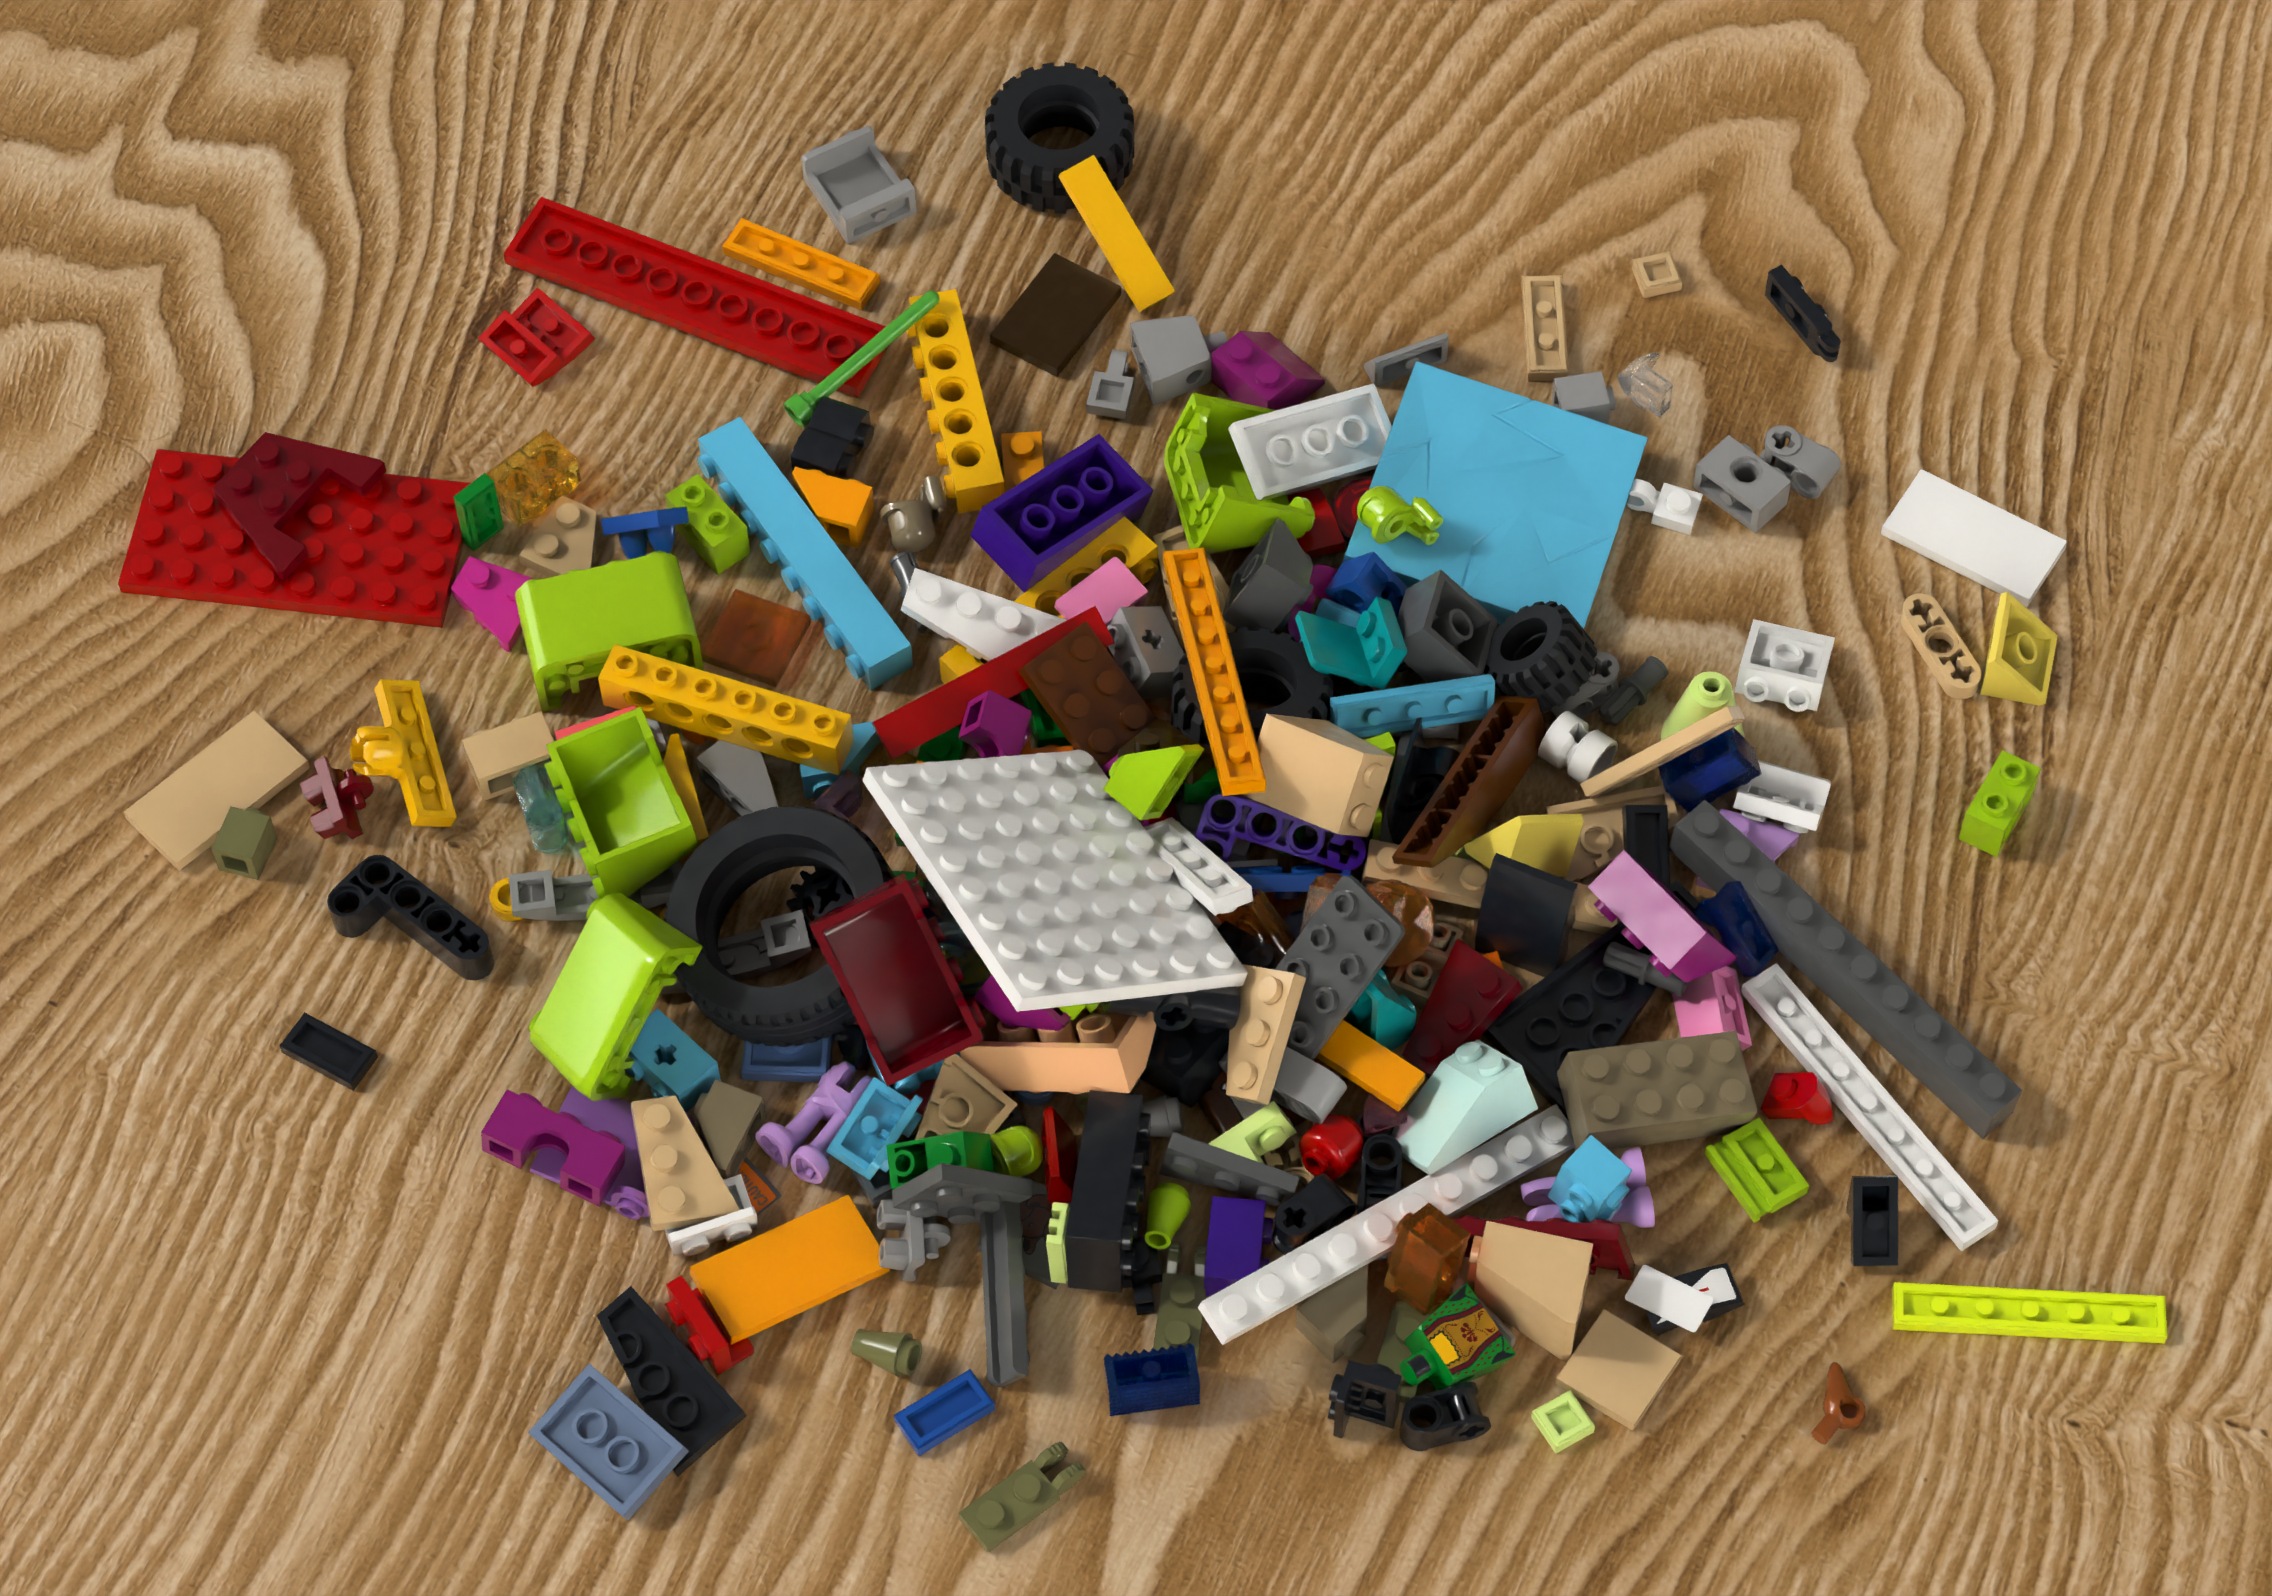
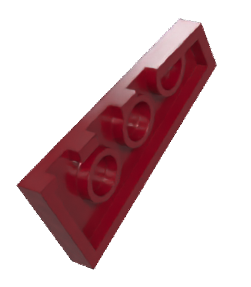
M1463 1215L1458 1219L1443 1218L1441 1235L1450 1255L1470 1257L1474 1236L1483 1237L1486 1221L1594 1243L1589 1275H1595L1597 1267L1618 1270L1617 1279L1633 1281L1635 1263L1621 1225L1614 1224L1608 1220L1595 1219L1590 1221V1223L1569 1222L1562 1218H1549L1546 1221H1526L1513 1216L1504 1217L1502 1220H1484L1472 1215Z

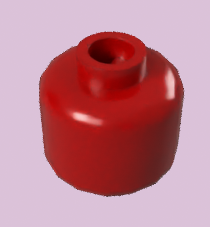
M1328 1114L1322 1124L1314 1123L1300 1138L1299 1152L1304 1167L1315 1176L1326 1173L1332 1180L1340 1178L1361 1159L1364 1146L1363 1132L1360 1126L1350 1117Z

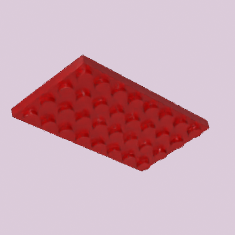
M157 449L118 585L121 592L443 628L452 592L451 587L455 580L464 544L453 497L471 483L384 474L364 496H361L335 479L328 478L280 530L306 546L308 557L286 581H283L275 573L274 567L267 558H263L259 553L255 543L247 533L240 529L215 497L213 487L240 458Z

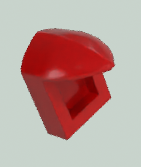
M1813 1072L1774 1074L1760 1108L1769 1119H1806L1808 1122L1816 1125H1825L1833 1121V1108L1829 1092Z

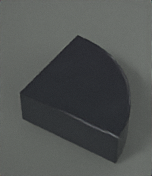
M854 1023L841 1032L834 1033L832 1035L833 1041L838 1042L840 1051L844 1056L843 1061L851 1063L856 1070H868L870 1055L867 1049L866 1038L859 1024Z

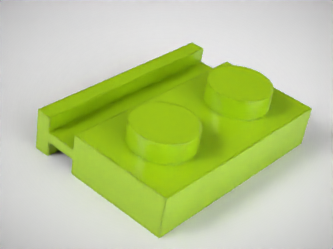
M1760 1118L1722 1137V1141L1706 1146L1704 1155L1754 1223L1759 1221L1760 1217L1768 1212L1773 1213L1808 1193L1809 1184Z

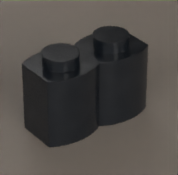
M825 396L816 407L808 427L801 433L790 456L792 472L795 467L806 470L816 469L829 476L849 479L856 468V456L862 448L867 449L874 435V426L871 425L869 411Z

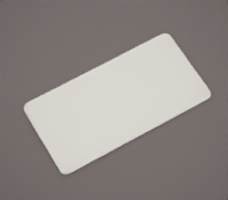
M1647 1265L1641 1267L1625 1295L1627 1301L1691 1332L1697 1331L1714 1301L1713 1297Z

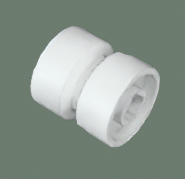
M1565 711L1558 716L1546 732L1538 749V756L1557 769L1567 767L1568 776L1582 783L1609 768L1616 755L1618 743L1598 729L1589 732L1587 722L1570 711Z

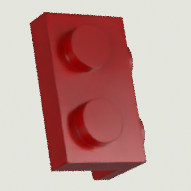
M682 1275L666 1284L670 1301L665 1303V1307L677 1327L681 1325L685 1327L691 1336L688 1338V1341L695 1355L701 1362L706 1359L716 1375L721 1374L754 1354L753 1345L748 1338L732 1345L730 1344L699 1289L691 1290Z

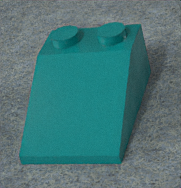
M1380 969L1343 1020L1390 1051H1393L1410 1039L1415 1028L1417 1013L1414 1005L1405 995H1398L1389 986L1385 973Z

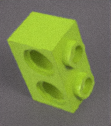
M2002 750L1965 813L1959 840L1998 857L2034 795L2041 768Z

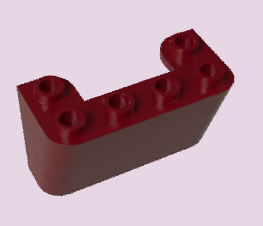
M905 873L809 923L816 941L829 967L831 966L866 1038L868 1048L887 1086L983 1041L984 1038L980 1028L987 1025L974 996L964 998L958 983L965 980L955 957L952 956L946 959L939 946V943L945 941L946 938L936 917L934 916L927 920L922 909L928 907L929 903L917 878L914 877L908 880Z

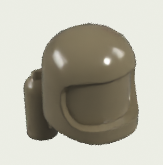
M937 475L929 476L923 480L924 485L919 487L917 500L890 503L885 505L880 511L882 521L889 525L892 545L900 552H921L929 547L935 538L934 523H937L942 518L941 515L947 506L941 480Z

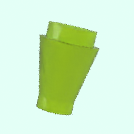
M1164 1182L1152 1190L1148 1196L1145 1241L1153 1248H1168L1175 1233L1191 1210L1189 1193L1181 1185Z

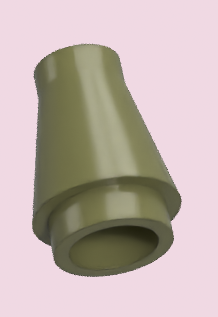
M859 1329L854 1335L851 1352L853 1355L862 1357L891 1374L900 1377L903 1374L912 1375L916 1371L921 1359L922 1343L920 1340L913 1339L911 1333L878 1332Z

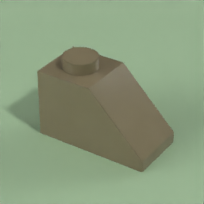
M715 1079L709 1092H703L700 1095L695 1106L694 1116L697 1117L700 1136L704 1146L723 1180L736 1175L756 1139V1132L762 1127L767 1117L763 1097Z
M1368 1264L1313 1294L1296 1309V1328L1332 1363H1335L1344 1354L1346 1356L1353 1355L1366 1340Z

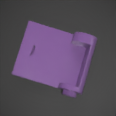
M571 1086L559 1112H567L575 1116L583 1126L596 1132L600 1130L607 1131L616 1136L621 1141V1144L625 1145V1164L603 1202L616 1207V1210L621 1215L629 1219L638 1220L640 1217H649L631 1103L619 1098L592 1101ZM686 1113L691 1124L693 1125V1127H695V1121L690 1115ZM541 1148L530 1167V1172L560 1184V1170L567 1158L559 1150Z

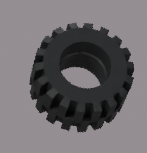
M1543 601L1535 602L1531 607L1527 605L1520 608L1517 613L1508 616L1502 625L1497 626L1491 638L1488 658L1483 673L1485 675L1491 674L1495 680V688L1501 695L1536 698L1540 711L1544 713L1550 711L1556 705L1559 707L1564 704L1570 696H1574L1579 692L1581 685L1585 684L1590 678L1589 672L1594 669L1596 664L1594 659L1597 656L1595 643L1562 604L1558 605L1554 601H1549L1546 604Z

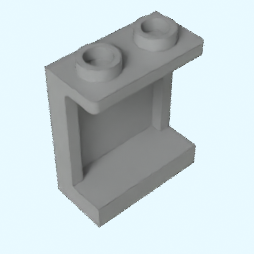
M869 125L859 130L850 131L843 137L828 144L817 146L801 157L805 183L847 244L853 243L917 213L915 188L908 178L900 181L877 148L874 131Z

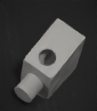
M1191 315L1130 323L1131 349L1153 406L1208 384L1211 381V353L1228 341L1224 331L1203 336L1196 318Z

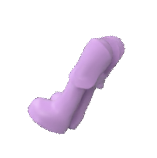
M847 1061L832 1066L821 1077L817 1085L818 1088L805 1101V1106L788 1125L784 1127L774 1122H768L756 1132L755 1137L758 1144L778 1165L785 1168L791 1162L792 1171L798 1178L813 1184L821 1183L830 1170L828 1163L830 1154L825 1151L873 1078L870 1076L863 1077L851 1093H848L846 1089L853 1080L855 1067ZM820 1120L828 1121L809 1145L801 1146Z
M1640 1147L1629 1148L1623 1152L1620 1160L1632 1169L1625 1184L1630 1190L1627 1193L1628 1195L1620 1202L1622 1206L1610 1221L1628 1222L1639 1228L1654 1227V1207L1650 1189L1646 1186V1173ZM1557 1176L1536 1179L1521 1185L1520 1190L1524 1203L1530 1206H1539L1527 1213V1221H1546L1549 1218L1565 1219L1559 1211V1206L1552 1204L1555 1202L1548 1197Z

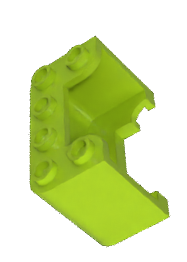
M654 551L638 558L624 561L614 560L606 565L584 570L575 569L565 574L545 579H530L523 583L515 592L522 632L542 712L562 708L561 696L565 691L571 688L572 694L580 692L579 680L599 676L614 644L704 671L700 643L679 562L676 556L670 553Z

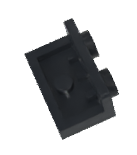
M1349 1360L1344 1376L1340 1374L1335 1375L1329 1394V1400L1332 1402L1328 1419L1334 1420L1333 1436L1343 1438L1350 1416L1394 1429L1399 1414L1402 1376L1395 1374L1392 1369L1381 1364H1370L1368 1366Z

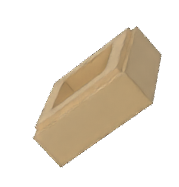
M1671 251L1632 259L1631 268L1643 298L1676 292L1682 289V280Z

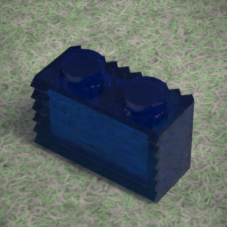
M1734 727L1658 767L1665 791L1669 793L1671 798H1674L1675 802H1678L1679 806H1682L1683 810H1686L1687 814L1704 800L1710 804L1716 798L1739 786L1748 784L1752 779L1762 774L1754 747Z
M1190 1343L1186 1347L1179 1344L1177 1348L1170 1346L1168 1349L1161 1347L1158 1351L1152 1348L1150 1352L1143 1349L1141 1353L1134 1350L1131 1355L1125 1351L1122 1356L1116 1353L1113 1357L1109 1354L1104 1357L1105 1387L1110 1416L1200 1404V1379L1195 1348Z

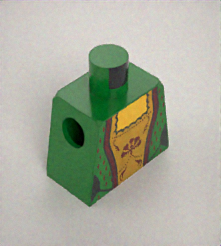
M1466 1283L1444 1301L1405 1339L1406 1346L1413 1355L1400 1362L1399 1368L1402 1376L1409 1384L1415 1386L1429 1378L1436 1390H1442L1451 1385L1472 1381L1492 1373L1502 1367L1516 1354Z

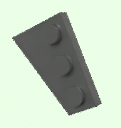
M1175 1132L1172 1133L1159 1175L1264 1200L1266 1204L1272 1206H1279L1293 1197L1300 1178L1294 1174Z

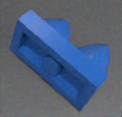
M687 506L605 518L601 519L603 535L618 533L621 548L629 560L646 556L648 540L655 551L670 553L675 539V525L689 523Z

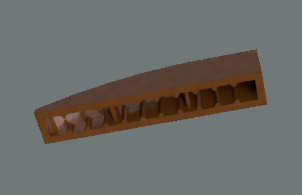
M1498 696L1393 854L1394 864L1433 868L1456 853L1496 815L1536 758L1541 741L1546 734L1536 698Z

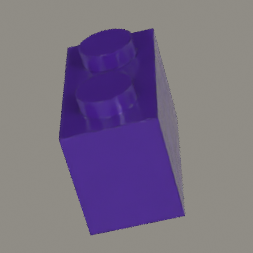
M1212 1196L1204 1274L1206 1297L1214 1295L1270 1263V1258H1262L1263 1244H1272L1274 1218L1265 1217L1266 1201Z

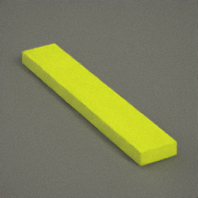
M1894 1282L1892 1287L1893 1330L2165 1344L2167 1339L2165 1296Z

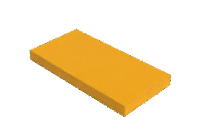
M846 1195L690 1266V1276L732 1345L890 1272V1268L879 1266L880 1246L849 1195Z

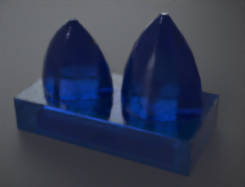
M1740 881L1727 882L1714 897L1705 899L1695 908L1693 914L1701 922L1716 927L1722 938L1721 942L1737 957L1734 961L1744 977L1757 976L1779 951Z

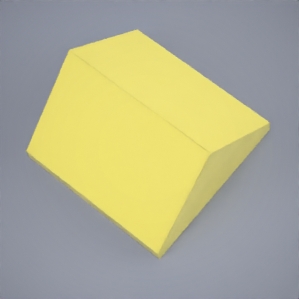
M2009 592L2000 595L1992 627L1980 694L2040 706L2046 704L2058 635Z
M1582 814L1519 815L1466 843L1464 848L1468 855L1489 869L1495 854L1498 853L1557 877H1567L1584 821Z

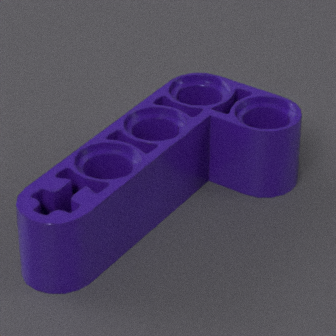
M1217 787L1210 792L1195 835L1200 842L1206 840L1219 842L1223 853L1218 857L1224 863H1227L1235 837L1340 870H1352L1361 865L1365 858L1367 845L1366 837L1333 833L1247 798L1242 794L1223 796L1221 787ZM1221 799L1228 800L1235 806L1236 812L1228 818L1219 817L1213 811V803ZM1262 812L1269 813L1274 816L1277 825L1272 830L1264 831L1256 827L1253 818ZM1303 825L1311 826L1316 830L1318 838L1309 844L1302 843L1297 840L1294 831ZM1327 831L1331 833V839L1328 849L1323 850L1322 847ZM1346 839L1354 841L1353 849H1355L1351 850L1348 856L1341 854V846H1339L1343 845Z

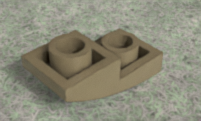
M1425 915L1409 942L1407 955L1393 977L1390 987L1398 995H1405L1412 1004L1424 1008L1457 938L1462 941L1465 930Z

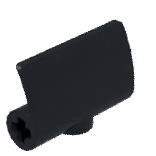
M1422 717L1416 719L1387 808L1388 828L1394 844L1397 845L1401 844L1460 755L1458 751L1446 746L1427 748L1423 738Z
M1237 986L1101 1002L1103 1011L1108 1013L1145 1017L1148 1012H1153L1156 1025L1166 1031L1183 1029L1190 1022L1193 1025L1231 1030L1235 1027L1240 1012V996Z

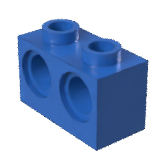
M1373 551L1344 561L1324 591L1335 603L1360 614L1368 610L1375 597L1389 600L1397 619L1405 590L1408 587Z

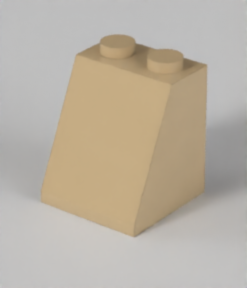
M1266 714L1257 741V748L1266 778V792L1242 795L1333 833L1368 837L1394 756L1327 720Z
M1486 1221L1483 1237L1475 1235L1473 1239L1467 1281L1475 1283L1474 1293L1496 1316L1560 1360L1568 1362L1572 1356L1594 1243Z

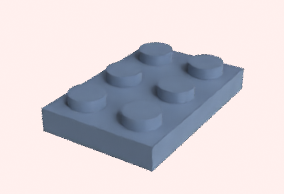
M590 1364L584 1368L528 1432L627 1521L689 1452Z

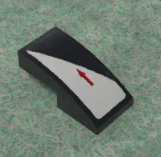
M1728 1263L1698 1269L1673 1277L1713 1297L1714 1301L1702 1320L1704 1323L1745 1305ZM1646 1310L1653 1331L1658 1336L1679 1327Z

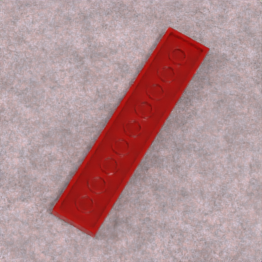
M544 197L539 199L503 253L505 264L817 383L823 381L886 327ZM888 347L837 390L858 398Z

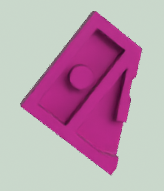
M469 556L451 587L452 595L464 609L470 610L473 613L474 619L484 630L488 628L499 640L500 646L505 651L511 652L522 632L515 592L523 583L534 578Z

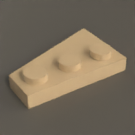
M1242 964L1248 974L1243 986L1237 987L1240 996V1012L1235 1027L1229 1030L1226 1095L1238 1100L1268 1106L1306 978L1296 973Z
M676 1095L632 1101L631 1111L652 1231L697 1225L739 1211L740 1209Z

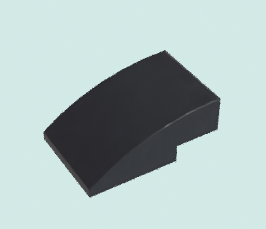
M1496 853L1491 864L1479 912L1475 951L1483 954L1497 951L1501 961L1546 977L1562 965L1567 955L1568 937L1576 917L1578 884Z

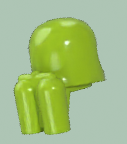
M1375 486L1361 496L1357 505L1358 519L1364 526L1372 530L1371 537L1378 544L1390 542L1405 531L1421 539L1426 545H1432L1439 537L1436 529L1442 525L1443 517L1424 498L1414 497L1412 504L1409 505L1394 489L1387 486Z
M1020 1125L990 1135L994 1173L1021 1178L1039 1168L1043 1161L1044 1150L1041 1140L1032 1129Z

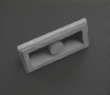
M1447 333L1440 334L1378 356L1364 363V369L1372 384L1374 383L1376 387L1411 375L1416 361L1430 366L1439 365L1447 361L1449 336Z

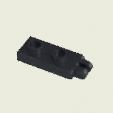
M1783 265L1770 270L1765 290L1767 299L1815 355L1821 356L1827 362L1836 361L1841 341L1832 330V324L1828 320L1823 307L1811 300L1805 293L1800 280L1795 276H1791Z

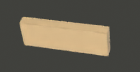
M1562 275L1522 276L1521 288L1528 381H1554V378L1566 377L1569 375Z

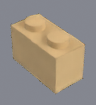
M541 711L532 715L518 716L507 724L493 729L479 730L472 736L462 739L467 763L483 801L549 778L544 764L552 760L546 744L554 742Z

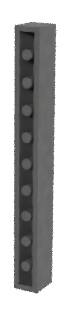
M1704 800L1675 824L1669 850L1982 1139L2013 1113L2022 1089L1712 805Z

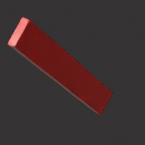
M1096 606L872 722L871 724L889 758L893 760L962 724L968 702L987 690H991L1007 699L1027 690L1029 686L1018 673V670L1085 621L1105 648L1114 644L1115 642Z

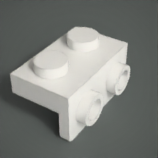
M1752 758L1747 764L1744 779L1737 792L1733 808L1742 810V816L1751 820L1765 822L1767 818L1784 822L1783 827L1793 832L1807 833L1808 829L1816 831L1822 819L1831 781Z
M741 1174L724 1179L726 1186L740 1209L739 1211L697 1225L665 1229L673 1256L684 1253L685 1256L696 1255L708 1249L710 1243L725 1238L729 1242L741 1240L752 1233V1229L758 1228L757 1214L754 1206L751 1204Z

